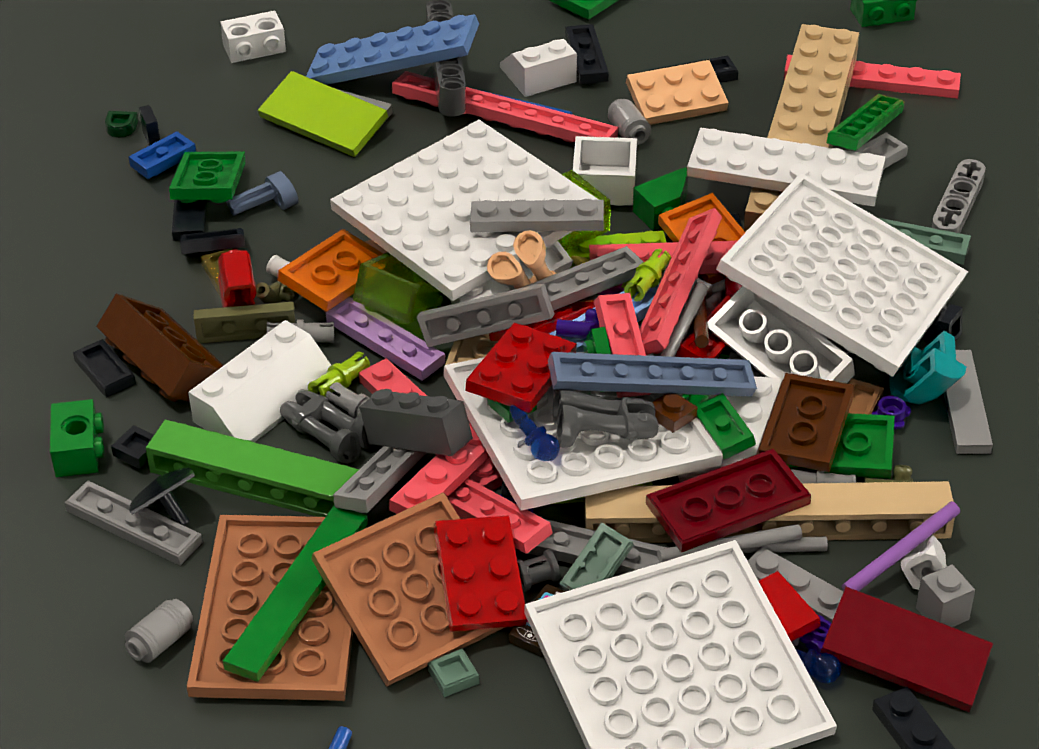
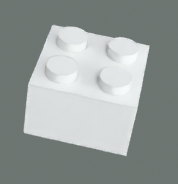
M576 136L572 182L597 199L604 200V204L616 206L633 205L637 138Z

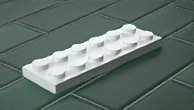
M700 128L687 165V176L783 192L802 173L851 203L875 206L884 170L885 156L815 146L808 143L783 141L776 138L770 139L748 134L719 131L717 129Z

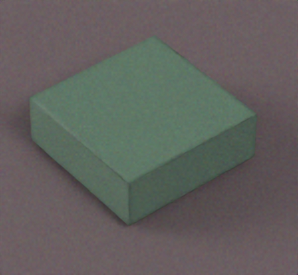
M463 648L428 663V671L444 698L479 684V674Z

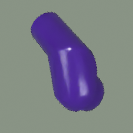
M588 309L585 312V320L583 321L558 319L556 336L585 339L591 329L600 328L596 309Z

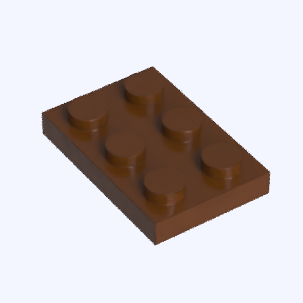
M785 373L759 448V453L774 448L788 465L830 472L854 397V385Z

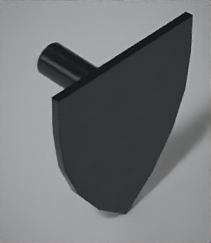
M182 468L157 477L132 501L129 507L131 515L159 499L173 521L181 525L188 523L190 520L178 503L172 490L195 476L192 469Z

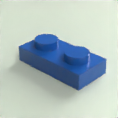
M176 131L129 156L130 167L147 179H150L180 163L184 152H196V145Z

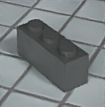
M381 389L374 392L370 399L359 406L369 444L453 456L473 439L464 402L461 400L447 399L445 396L430 397L422 396L415 392L406 394L392 392L390 389Z

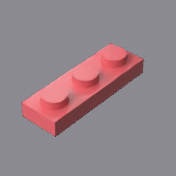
M622 293L598 296L594 300V305L600 327L606 328L611 354L646 356L631 294ZM616 392L618 398L643 396L651 394L638 392Z

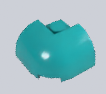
M943 331L923 350L915 347L893 377L889 375L891 395L901 398L904 402L920 405L938 398L963 377L967 366L956 360L955 337Z

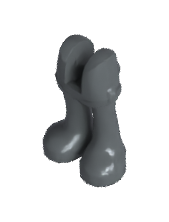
M301 389L295 395L297 403L287 401L280 407L281 416L301 434H310L330 449L333 458L342 463L355 462L360 457L361 447L368 450L374 445L369 444L361 412H359L356 418H352L329 403V399L323 395ZM324 422H327V423L331 424L332 426H334L335 428H337L338 431L336 432V431L330 429L329 427L325 426L323 423H324Z
M559 389L555 391L552 414L553 422L557 423L556 441L558 447L568 448L573 446L578 434L589 430L620 435L621 438L628 440L653 438L658 433L659 424L655 417V406L652 402L623 397L622 400H607L573 390Z

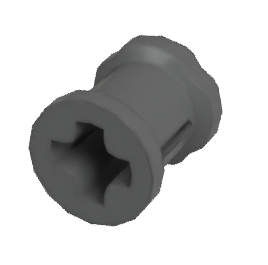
M550 549L543 551L541 556L526 561L517 559L522 590L524 592L530 591L533 585L549 580L552 583L560 581L558 562Z

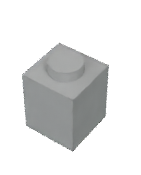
M952 564L921 577L916 609L924 617L954 627L969 620L975 589Z

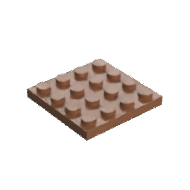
M444 492L320 549L312 555L313 563L386 687L427 667L428 663L434 659L465 648L505 628L450 632L433 527L435 521L460 518Z

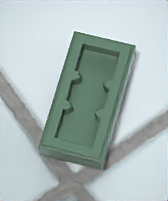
M601 522L561 580V587L569 591L612 578L634 546L633 541Z

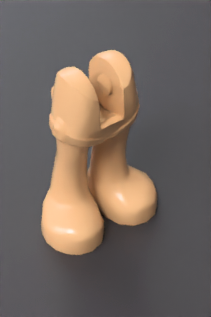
M531 230L520 233L515 238L513 244L517 256L534 274L531 279H528L523 267L516 258L506 251L493 254L487 263V271L495 281L500 284L512 285L516 289L556 274L554 271H550L545 263L546 246L542 237L537 232Z

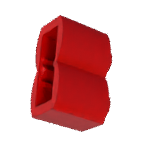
M229 250L226 253H222L218 259L220 273L218 284L222 308L255 305L256 286L250 254L246 250Z

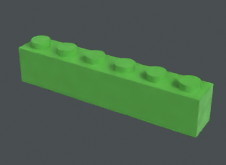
M166 419L146 446L150 473L164 475L178 469L190 468L195 476L186 481L188 483L316 517L327 516L334 506L333 494L359 470L347 465L336 464Z

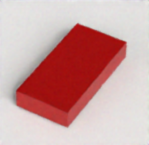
M779 571L759 580L791 642L821 627L820 617Z

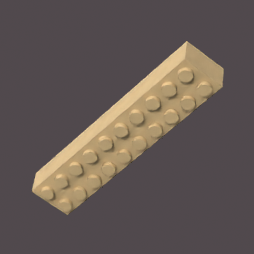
M801 25L767 138L833 148V145L826 143L828 133L840 123L857 60L859 32L820 27L818 25ZM752 187L745 210V232L780 196L782 191Z

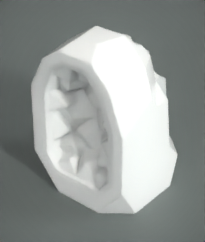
M933 534L900 559L901 568L912 588L918 590L921 577L947 567L946 554L941 543Z

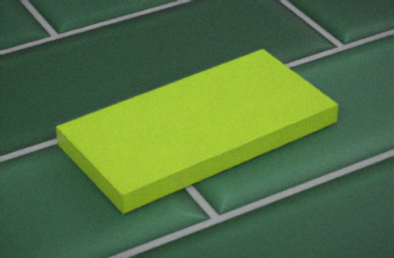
M294 71L287 75L258 109L261 118L353 157L357 156L388 118L387 110Z

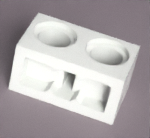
M276 11L220 21L223 46L231 63L286 52L284 28Z

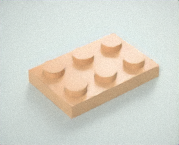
M710 60L627 75L626 84L635 106L650 125L727 111L729 102Z

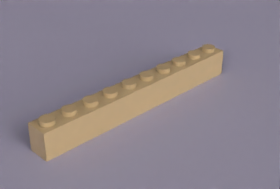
M949 481L804 483V487L811 494V503L809 505L722 538L799 524L802 530V537L826 536L827 540L902 539L949 502H953ZM672 485L629 486L584 496L585 529L596 531L602 522L628 539L645 543L673 542L646 505L647 494ZM955 518L933 534L936 539L952 537Z

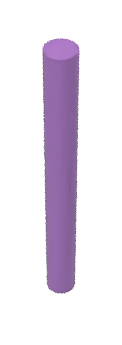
M949 502L842 584L843 591L846 586L860 591L960 514L958 505L955 502Z

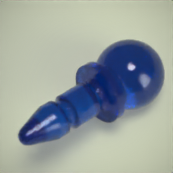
M512 405L509 410L516 425H519L521 431L527 436L524 443L527 446H531L533 457L541 461H553L556 459L560 452L558 440L553 435L546 434L547 430L544 426L537 428L523 410Z
M796 649L809 675L812 674L816 681L828 684L834 682L840 676L841 663L834 655L829 653L818 654L815 649H810L808 653Z

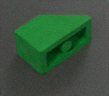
M681 168L633 187V213L652 231L661 229L658 224L659 214L685 204L688 189L687 168Z

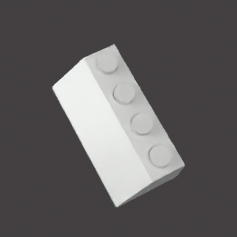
M744 286L707 322L710 332L744 360H750V364L765 377L784 379L785 373L847 383L855 375L853 359L810 326L797 318L789 316L785 311L769 301L759 298L754 292Z
M285 320L188 392L193 422L208 431L256 442L284 420L280 414L281 405L287 401L297 403L295 395L301 389L308 390V384L327 373L331 364L309 333Z

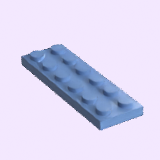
M475 14L469 16L457 15L450 20L441 22L430 21L423 26L414 28L407 26L395 32L386 34L379 32L371 37L363 39L352 38L340 44L328 43L318 49L306 77L328 85L466 56L471 48L479 22Z

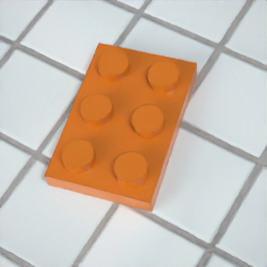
M713 193L659 214L658 224L672 242H679L689 218L713 208L719 212L722 219L716 230L717 234L712 241H738L745 234L742 227ZM722 273L699 274L705 282L710 284L727 278Z
M342 229L278 270V281L327 312L391 269L392 258L345 229Z

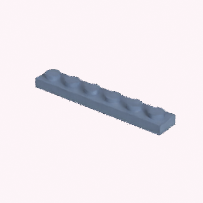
M551 352L548 358L554 390L719 395L723 393L725 396L752 397L757 389L750 360Z

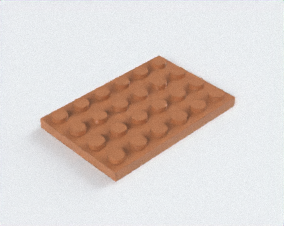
M220 515L187 682L188 697L345 701L353 629L327 585H325L259 682L226 671L223 666V660L325 517Z

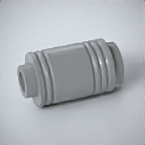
M617 99L611 103L608 108V120L613 126L619 127L618 133L622 138H637V145L644 143L651 134V126L633 102L628 99Z
M178 599L165 600L125 633V648L129 655L137 661L142 660L149 663L190 630L191 623L193 622L190 609Z

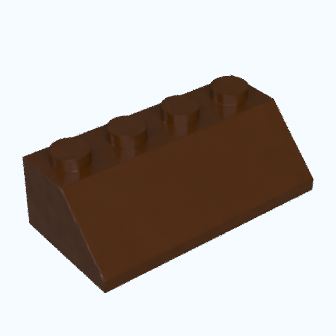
M117 293L96 326L106 336L104 340L109 345L124 353L122 356L124 360L139 367L142 370L141 376L149 382L157 384L161 388L160 394L173 402H177L178 399L190 402L188 392L224 366L162 308Z

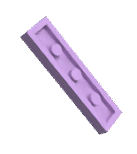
M348 297L326 312L327 323L334 322L335 328L422 381L445 364V353L433 346L427 347L425 341L351 297Z

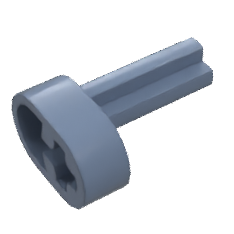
M279 171L265 177L264 184L236 195L232 200L226 201L231 214L235 216L271 199L282 210L298 204L299 201L293 184Z

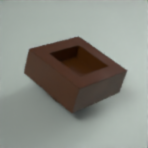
M664 394L652 402L655 406V417L658 424L672 433L691 422L697 416L698 407L678 394Z

